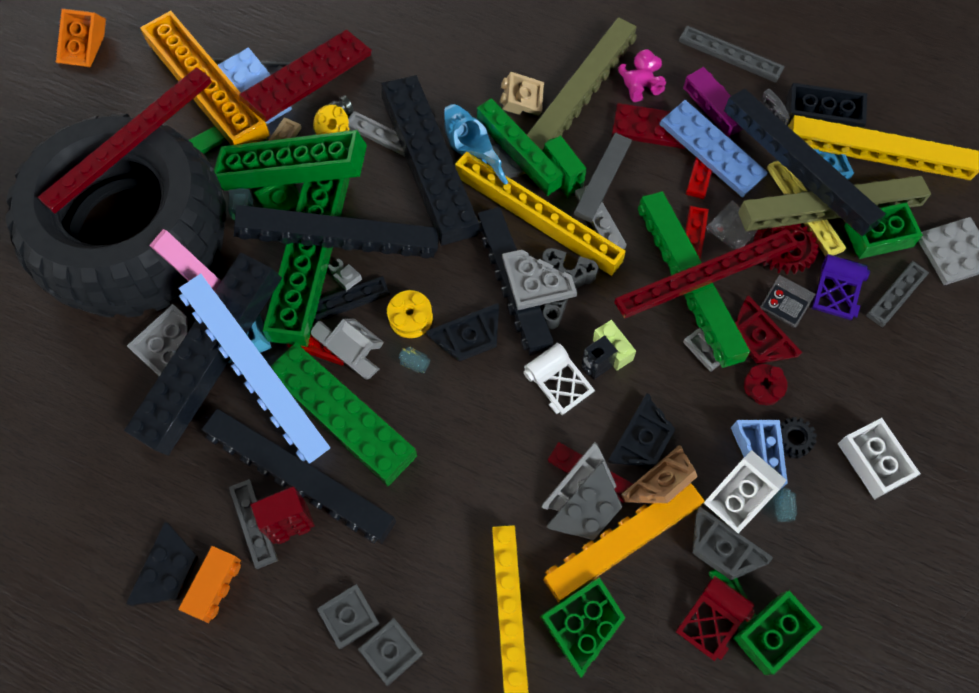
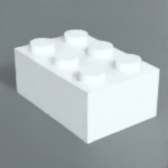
M882 418L845 436L838 443L874 500L920 475V472Z
M751 450L704 504L739 533L781 489L787 480Z

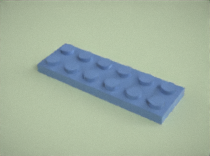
M686 100L660 122V125L742 198L768 174L763 167Z

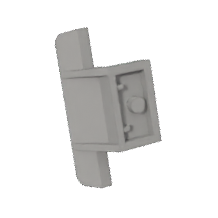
M343 319L333 331L321 321L317 322L312 328L311 335L362 378L370 379L379 370L366 356L371 349H380L384 342L356 319Z

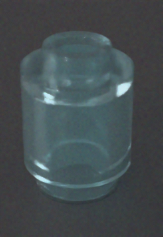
M410 346L407 349L403 348L399 355L400 364L416 373H425L431 359L427 358L426 354Z
M780 489L773 496L774 514L777 516V521H795V516L797 515L796 494L791 492V489Z

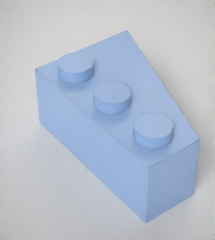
M736 420L731 430L743 456L745 457L752 450L787 480L780 420Z

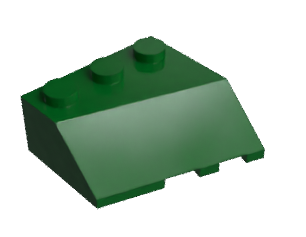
M600 577L592 580L539 616L564 657L580 678H582L587 668L596 659L601 649L625 619L624 614Z

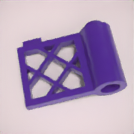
M827 254L821 267V276L812 309L848 320L858 317L860 305H857L862 282L867 281L870 270H867L868 266ZM825 278L833 280L836 287L828 290L824 284ZM843 286H854V294L848 296ZM838 289L843 299L835 302L830 293ZM825 295L831 302V305L827 307L818 304L819 299ZM846 301L850 307L849 313L842 312L838 304Z

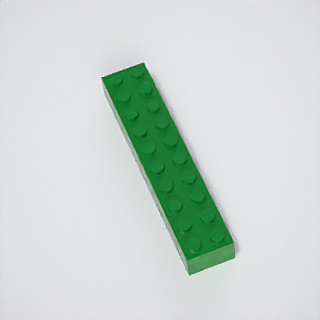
M342 178L304 182L296 212L340 217L350 179ZM298 243L286 244L278 273L282 280L273 292L263 327V332L268 342L290 345L297 343L300 346L308 347L332 248H324L317 245L304 246Z

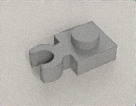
M340 259L336 260L337 267L328 265L334 279L346 291L362 280L361 275L348 264L344 267Z

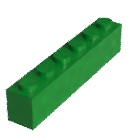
M492 98L477 107V120L485 126L489 135L547 196L562 186L564 175L562 171Z

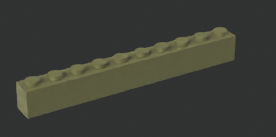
M618 17L527 134L543 153L545 143L551 138L562 136L564 130L570 128L573 118L579 116L583 105L589 103L592 93L598 91L602 80L605 81L611 68L616 67L619 58L626 54L628 46L635 42L637 26Z
M909 176L902 179L854 185L879 208L906 202L909 207L923 206L931 195L922 176ZM812 191L784 194L775 197L768 196L761 199H748L743 202L738 212L745 231L841 218Z

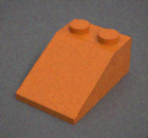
M62 9L56 63L91 67L104 38L106 18L93 12Z

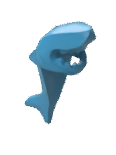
M451 104L445 107L444 124L450 147L461 155H464L467 151L486 164L488 163L502 183L508 184L501 167L502 162L492 148L485 126L458 105Z

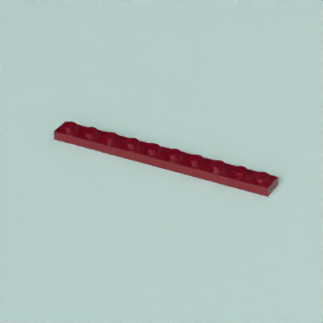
M197 67L43 192L38 199L54 214L207 88L212 83L210 77Z
M785 229L617 297L614 303L625 319L791 251L798 246V242L789 230Z

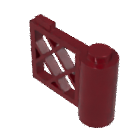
M714 576L682 621L676 633L715 661L717 657L722 660L729 650L726 644L744 620L748 622L754 615V604ZM703 601L711 606L712 617L699 618L698 608ZM715 610H716L717 612H719L720 614H722V615L716 616V615H715ZM696 612L697 619H691ZM727 618L734 623L729 631L719 633L716 619ZM714 620L716 633L702 635L700 621ZM698 622L700 635L689 636L683 629L688 623ZM726 635V636L723 638V640L720 641V636ZM717 636L719 646L712 653L705 648L703 638ZM694 639H701L702 645Z

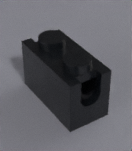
M605 335L585 348L582 370L587 376L591 375L594 380L613 367L618 350Z

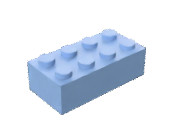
M249 47L218 64V67L240 93L270 76V73ZM291 106L266 121V125L291 111Z

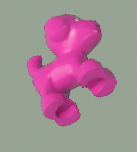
M648 49L640 51L635 56L634 65L637 70L627 71L625 64H621L618 67L619 73L624 78L625 85L629 88L632 102H638L643 99V86L648 87L653 95H659L665 90V78L663 76L655 77L653 74L662 66V60Z

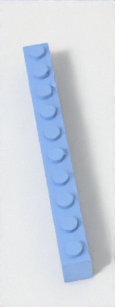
M199 274L179 288L182 292L179 295L186 306L191 304L195 310L192 313L199 324L202 322L206 324L208 329L205 332L211 340L217 339L221 344L218 348L225 359L228 357L232 359L234 364L231 367L237 375L243 374L247 379L244 384L251 393L256 391L260 397L257 402L264 411L266 409L270 410L273 414L270 419L277 428L282 426L286 433L283 436L289 445L294 443L299 449L295 452L298 457L304 462L307 460L310 464L329 450L330 447L203 275Z

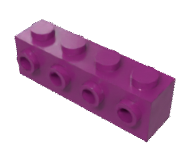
M702 67L686 76L683 89L728 138L743 130L738 123L724 112L727 101L731 96L710 72Z

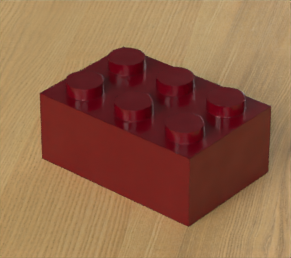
M294 486L250 504L259 530L273 544L285 543L290 539L289 537L296 534H306L310 531V528L315 527L307 503Z

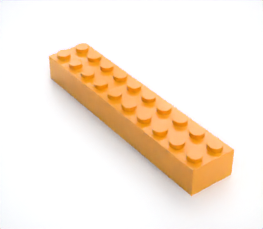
M172 11L140 27L149 46L178 81L196 67L210 77L212 83L193 99L230 145L261 142L270 136L265 121L239 100L240 91Z

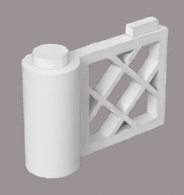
M559 343L554 344L524 366L525 377L530 382L534 381L538 384L551 401L549 406L556 415L558 413L564 415L595 391L570 360L567 351ZM566 366H569L573 371L572 379L561 377L562 369ZM548 379L558 380L557 390H549L544 382ZM560 381L572 383L571 393L559 391ZM575 383L583 384L588 391L583 395L575 394ZM559 395L570 396V404L564 409L558 402Z

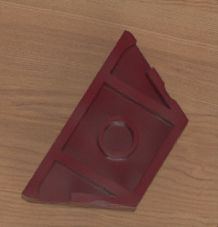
M748 295L740 309L735 324L750 350L749 356L757 364L799 357L802 351Z

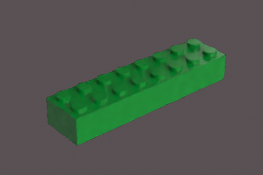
M358 130L222 146L214 172L224 191L360 177L367 144Z
M295 343L270 366L298 405L387 487L417 457L416 449L299 344Z

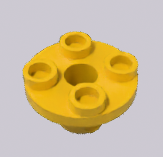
M330 104L323 106L317 111L313 122L316 135L349 131L348 116L343 108Z

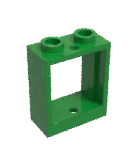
M561 135L549 139L544 145V154L564 174L560 189L568 198L575 194V190L583 188L586 167Z

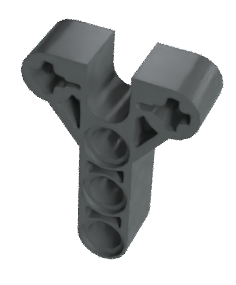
M554 248L544 251L542 260L553 265L554 269L572 275L576 289L584 284L595 282L598 272V265L595 261L579 257L575 269L566 270L563 267L566 252ZM568 299L560 302L546 303L543 316L548 329H555L559 326ZM554 315L556 318L550 319L547 316Z

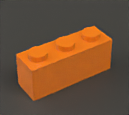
M212 546L178 610L207 623L211 619L213 620L219 611L218 605L221 599L229 592V583L232 577H235L240 570L241 560L230 553Z

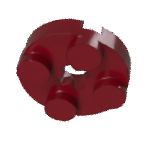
M760 364L752 367L745 377L744 389L746 394L755 400L754 402L769 406L783 398L787 391V380L781 368ZM763 381H767L768 383H770L768 389H765V386L761 385Z

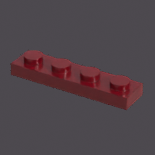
M558 442L548 458V462L569 473L583 455ZM611 472L616 483L614 490L623 505L624 501L621 494L633 484Z

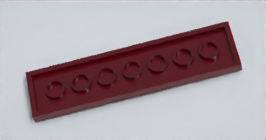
M346 29L239 94V100L266 122L371 56L372 50Z

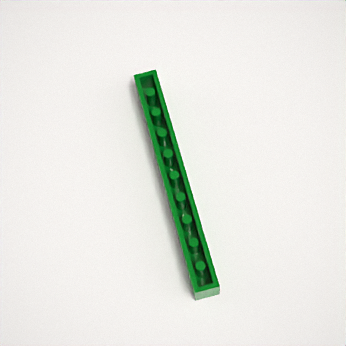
M663 191L643 196L638 206L639 215L643 217L647 230L654 237V243L659 247L664 262H667L671 276L701 264L700 258ZM710 283L684 294L689 310L694 313L696 323L704 332L707 344H710L714 351V357L721 367L725 368L744 362L750 350L714 284Z

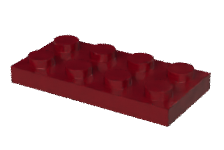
M617 104L612 137L617 133L632 141L685 149L677 139L660 125L661 120L671 111Z

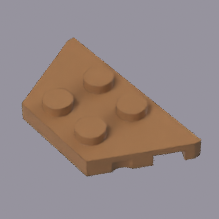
M678 446L622 493L621 496L624 502L668 503L698 476L682 447Z

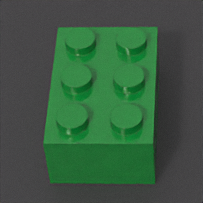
M907 202L880 208L886 215L878 226L863 237L853 230L850 225L845 224L844 227L858 259L915 246L923 235Z
M785 591L772 600L733 639L764 675H774L823 627L790 591Z

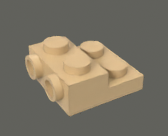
M510 72L508 77L503 79L501 88L504 89V93H502L500 98L503 110L519 115L522 111L539 116L542 113L544 82Z

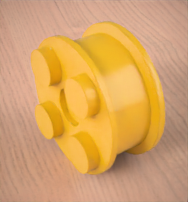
M413 290L403 291L396 294L388 304L387 316L389 323L397 335L404 338H417L430 329L433 321L430 301L422 293Z

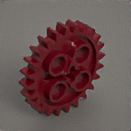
M801 224L757 230L753 242L788 229L798 242V246L795 249L785 253L784 259L781 258V255L764 261L763 266L769 264L771 265L770 270L777 268V273L784 270L786 275H788L789 270L796 274L798 269L803 272L805 267L810 268L811 263H814L819 252L817 250L819 246L816 243L817 238L812 237L813 231L807 232L808 227L801 228Z

